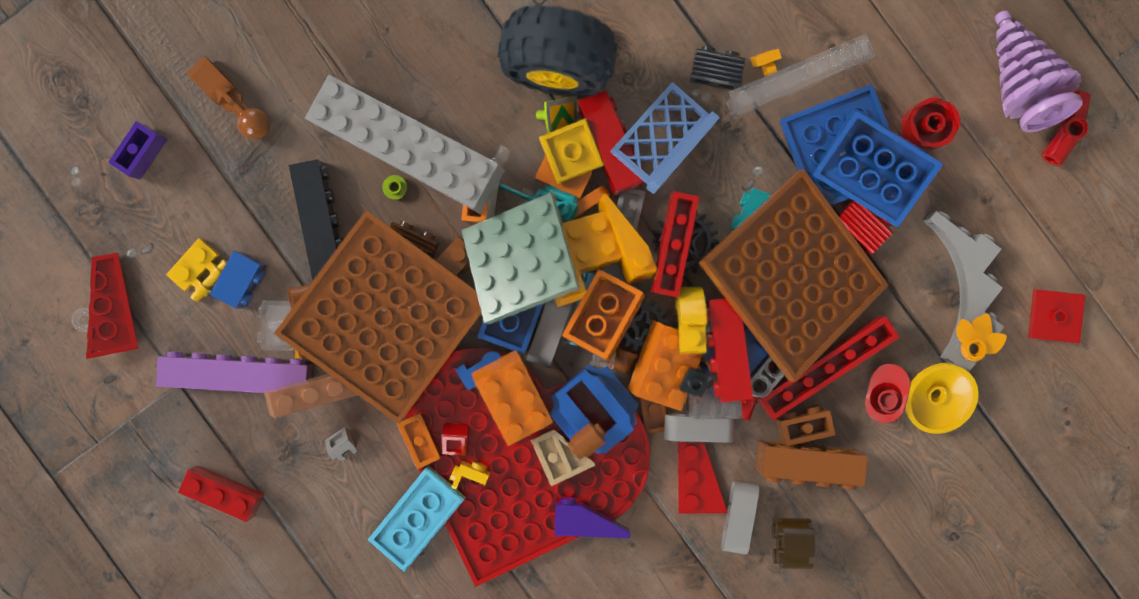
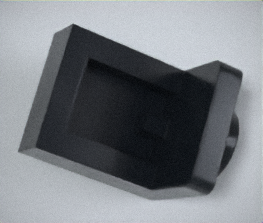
M700 361L697 369L692 367L687 369L679 385L681 391L702 398L713 377L706 363Z

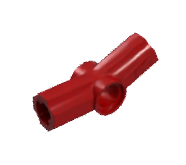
M1073 92L1081 97L1082 106L1073 115L1057 125L1055 135L1041 154L1043 160L1049 164L1058 167L1062 166L1079 139L1088 133L1089 126L1086 119L1091 95L1088 92ZM1070 125L1074 127V135H1072L1069 131Z

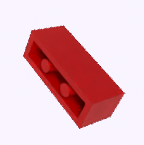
M198 465L187 470L178 491L181 495L245 522L256 516L265 495Z

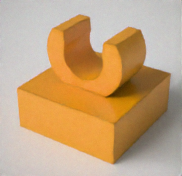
M772 49L750 57L752 67L761 66L763 75L770 76L777 73L774 61L782 57L779 49Z

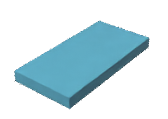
M428 465L368 538V541L405 572L466 497L457 489L452 488V485Z

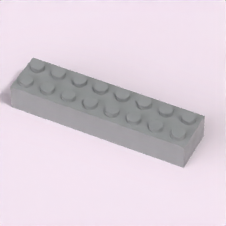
M329 74L305 119L479 214L483 212L505 171L498 163Z

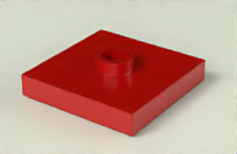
M1033 289L1028 338L1080 343L1085 295Z

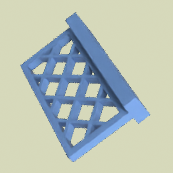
M672 82L610 152L648 185L646 189L654 194L720 117L713 111L710 114L707 113ZM670 92L675 94L679 98L680 105H668L667 95ZM685 110H693L700 116L697 122H687ZM664 111L665 122H653L652 112ZM669 111H680L682 122H670ZM649 127L650 139H638L637 129ZM654 127H666L667 139H655ZM671 127H682L683 138L672 139ZM634 144L635 156H626L619 149L623 145ZM639 144H651L652 156H640ZM656 144H668L669 154L667 156H657ZM640 161H653L654 171L650 176L641 169Z

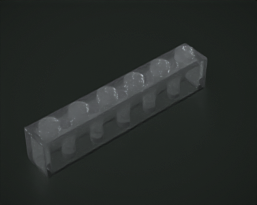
M863 34L727 93L724 99L733 120L864 65L875 58L876 55L867 34Z

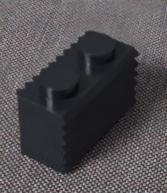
M702 46L701 49L697 48L694 54L689 82L737 91L741 85L746 58L740 57V53L735 51H726L723 54L716 52V48L710 46Z

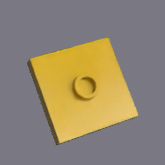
M586 118L539 137L557 184L604 166Z

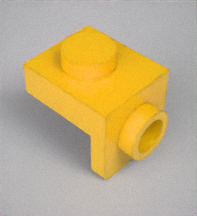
M463 461L460 467L455 465L450 480L454 481L452 488L457 489L462 476L485 485L490 471L486 470L487 466L473 461L470 464Z

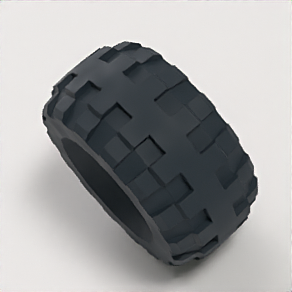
M544 5L525 6L512 12L509 19L503 25L498 48L500 68L503 74L513 82L533 90L543 91L544 93L578 97L595 95L605 89L607 82L612 79L617 54L614 33L606 23H602L598 18L586 15L581 11Z

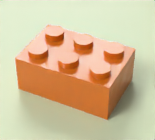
M598 269L562 336L610 362L645 298L644 293Z
M653 320L627 390L639 398L682 411L688 393L681 391L679 385L689 367L698 368L703 354H679V329Z
M516 350L471 373L508 446L553 423Z

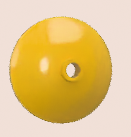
M940 363L927 367L917 374L910 383V391L905 407L906 414L917 428L927 433L942 434L955 430L971 417L978 402L977 383L967 370L956 364Z

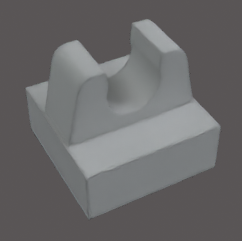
M346 427L325 440L327 454L333 460L335 458L340 461L346 460L344 452L350 450L353 454L357 452L351 433Z

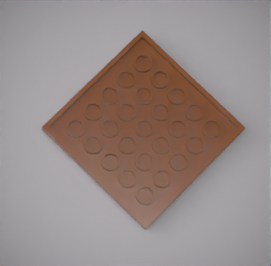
M804 169L798 170L699 262L790 382H796L889 286Z
M366 210L273 334L399 424L482 311L477 291Z

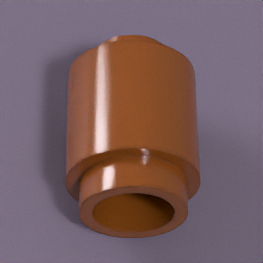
M590 422L573 435L567 445L572 453L581 460L583 457H589L606 443L604 437L607 434L598 423L593 425Z

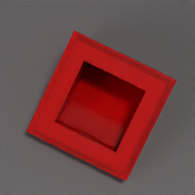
M444 424L442 431V454L467 456L468 425Z

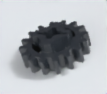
M647 298L644 304L640 305L639 308L641 310L639 314L633 318L629 325L634 331L633 339L628 335L627 331L623 338L627 339L625 342L626 347L633 343V350L637 351L639 346L643 348L645 341L642 340L644 335L649 332L652 324L649 317L650 311L655 314L658 322L663 324L669 322L667 319H662L661 316L665 314V310L658 311V303L651 306L650 299ZM644 316V321L648 324V327L643 328L639 334V327L635 325V322L641 321Z

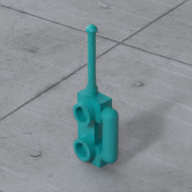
M501 182L498 185V189L510 192L528 200V202L552 193L556 199L561 200V202H556L563 223L572 221L579 210L576 204L578 199L575 195L547 185L544 190L539 188L535 196L524 194L501 184Z

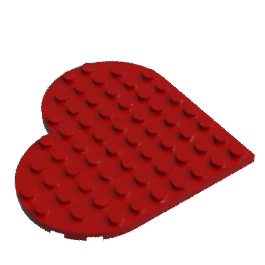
M478 347L452 352L405 415V419L416 414H421L440 456L439 460L428 465L451 485L454 483V481L450 480L455 465L460 467L463 461L470 464L473 461L487 466L486 470L490 471L485 485L462 476L457 490L466 498L445 523L475 587L579 538L578 536H555L556 501H561L562 497L576 498L577 502H582L613 520L620 517L633 505V502L641 490H643L650 465V445L647 432L638 414L635 412L637 423L633 426L634 430L605 454L594 452L587 457L594 462L595 466L551 486L531 439L554 429L568 442L571 440L551 417L552 424L508 446L477 386L468 391L455 370L464 363H466L468 368L473 367L482 361L485 354L491 351L499 352L502 356L508 354L496 349ZM524 364L548 413H550L554 406L551 395L565 383L544 389L535 373ZM578 382L566 392L593 425L598 423L607 432L616 424V421L584 382ZM444 424L468 425L467 456L442 454V431ZM428 465L419 468L420 473H422Z

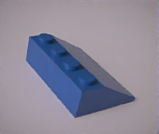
M854 107L815 169L813 176L894 226L899 227L941 169L943 163L938 158Z

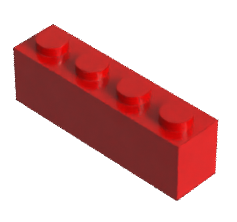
M605 90L579 100L578 111L582 120L585 118L603 160L604 166L602 168L614 197L642 187L643 180L610 152L623 138L624 133H627L623 120H618L615 113L617 105L614 98L609 97ZM633 144L623 145L619 149L626 156L635 155Z
M675 191L670 194L656 260L657 271L653 275L650 290L652 293L679 297L699 201L698 196Z
M726 298L709 300L706 307V318L710 325V332H707L706 336L708 347L713 348L714 357L710 358V368L712 373L716 372L717 383H713L714 396L719 398L720 403L753 399L743 320Z

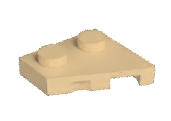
M554 429L531 439L551 486L595 466L594 462L589 458L583 457L579 460L568 447L567 443L569 442Z

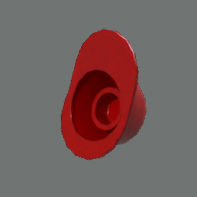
M885 364L877 368L870 379L865 399V408L868 415L879 423L894 422L902 416L910 391V379L902 367L895 364Z

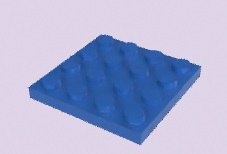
M873 84L779 120L797 170L804 169L830 206L849 199V197L813 176V173L853 108L855 107L889 128Z

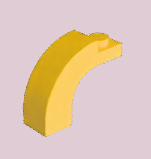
M681 287L679 297H674V315H678L679 354H705V326L707 318L702 287Z

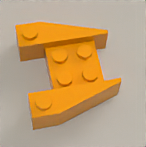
M603 194L597 204L599 213L563 223L581 289L555 298L557 307L579 301L583 298L586 289L580 274L619 263L625 281L630 285L650 279L657 271L648 245L607 194Z

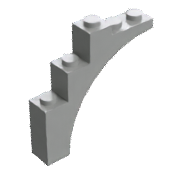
M935 211L928 213L923 222L938 235L947 248L956 268L960 290L957 324L950 342L940 358L946 363L956 364L970 372L977 361H969L962 356L960 349L962 343L957 338L956 328L961 319L971 323L976 317L983 314L990 315L992 333H1000L1004 328L998 322L999 318L990 311L985 312L1003 287L997 284L998 279L988 272L983 273L1001 251V248L996 245L997 241L990 235L978 234L970 237L971 233L965 228L957 227L951 223L952 219L947 214ZM972 344L969 348L971 353H974L976 351V346L974 344Z

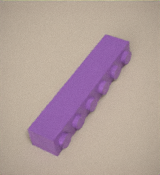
M167 351L166 356H158L156 386L264 393L265 390L311 379L313 364H305V359H290V363L281 362V358L266 357L265 361H256V356H241V360L232 359V355L216 354V358H207V353H192V357L183 356V352Z

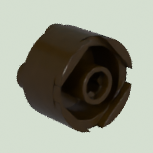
M779 518L776 524H772V538L776 539V549L772 551L773 564H778L780 569L813 568L814 564H809L810 557H815L814 528H808V524L812 523L810 518Z

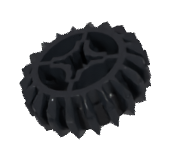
M698 210L696 211L694 224L699 228L692 232V235L695 234V236L691 238L688 255H691L694 261L686 262L683 275L688 274V267L691 268L693 274L697 273V264L703 269L699 262L714 249L711 247V244H719L718 239H711V236L718 234V231L713 230L710 232L708 229L714 224L713 221L705 225L703 221L707 215L703 214L699 219L696 218ZM660 220L658 222V225L662 228L664 226V221ZM654 230L653 233L659 235L660 239H652L653 244H660L663 230ZM703 234L705 246L703 252L699 255L695 242ZM659 247L655 248L653 252L658 253Z

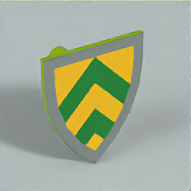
M577 96L544 102V110H537L536 118L538 120H545L548 133L577 121Z

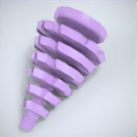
M1008 11L999 12L995 16V21L1000 27L996 32V40L999 42L996 51L998 57H1001L999 59L1001 72L999 79L1000 86L1003 84L1001 97L1002 102H1004L1002 105L1005 117L1007 118L1009 115L1010 119L1021 117L1020 127L1022 131L1028 133L1049 128L1073 115L1082 106L1081 97L1073 93L1080 86L1081 75L1076 70L1073 71L1071 66L1066 61L1060 59V55L1056 54L1052 49H1045L1046 44L1043 40H1037V36L1033 32L1025 30V26L1020 21L1013 23Z

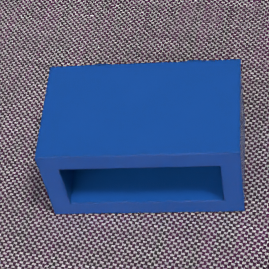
M233 251L210 295L235 309L247 307L253 299L254 294L252 291L256 284L259 285L265 277L266 272L264 270L266 265L242 252Z

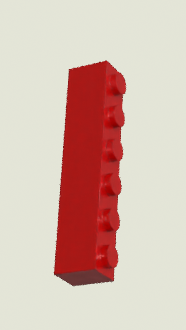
M877 316L828 348L796 382H790L787 377H784L767 396L756 397L767 416L775 420L900 337L886 316Z

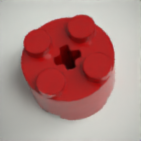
M938 97L927 98L912 106L901 119L903 137L925 151H932L949 144L956 137L955 135L960 127V115L956 107Z

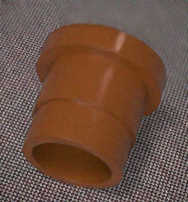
M619 345L615 351L616 357L613 369L630 374L635 359L639 357L640 352Z

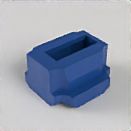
M589 364L551 395L554 406L549 414L570 440L573 435L590 423L566 393L582 380L616 421V424L606 432L607 436L604 437L606 443L595 451L597 454L601 452L605 454L634 430L633 426L637 423L634 413L639 404L608 366L595 368Z

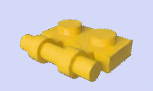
M198 238L166 275L183 291H188L194 286L196 290L190 297L195 302H199L203 296L207 297L211 292L210 288L217 282L227 261L222 260L217 266L214 261L220 254L203 239ZM208 269L210 275L202 282L199 278Z

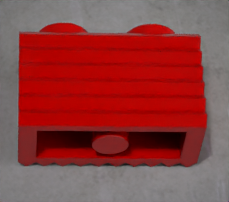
M854 200L838 214L843 224L867 255L873 254L893 234L889 229L891 224L880 216L877 217L872 211Z

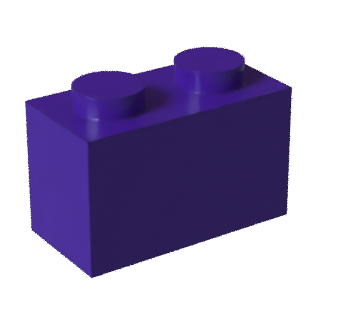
M135 121L108 163L127 176L141 180L168 139L149 126Z

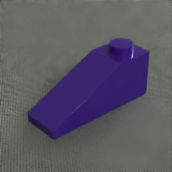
M562 497L561 501H556L555 536L630 538L628 527L582 502H577L576 498Z

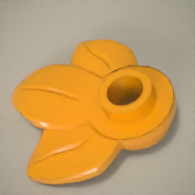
M989 314L980 315L971 323L961 319L956 328L957 338L962 343L960 348L961 354L969 361H979L986 354L997 353L1003 347L1007 338L1004 334L992 333V322ZM972 344L976 346L974 353H971L969 350Z

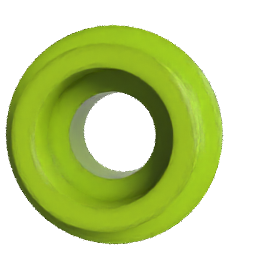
M391 175L383 182V192L392 200L401 199L407 193V183L401 176ZM398 183L399 189L395 192L391 191V185Z

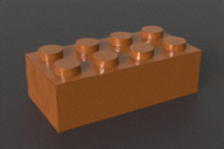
M758 440L755 470L762 477H766V481L781 482V479H788L793 484L806 485V481L816 482V485L820 487H831L832 483L839 484L844 489L856 490V486L865 487L868 456L855 449L806 444L785 446L781 442Z

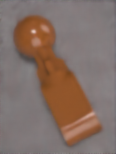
M204 55L186 72L217 105L222 106L226 112H232L238 118L237 126L244 137L258 140L266 136L270 129V120L267 114L257 108H248L243 103V96L237 91L238 88L209 58Z

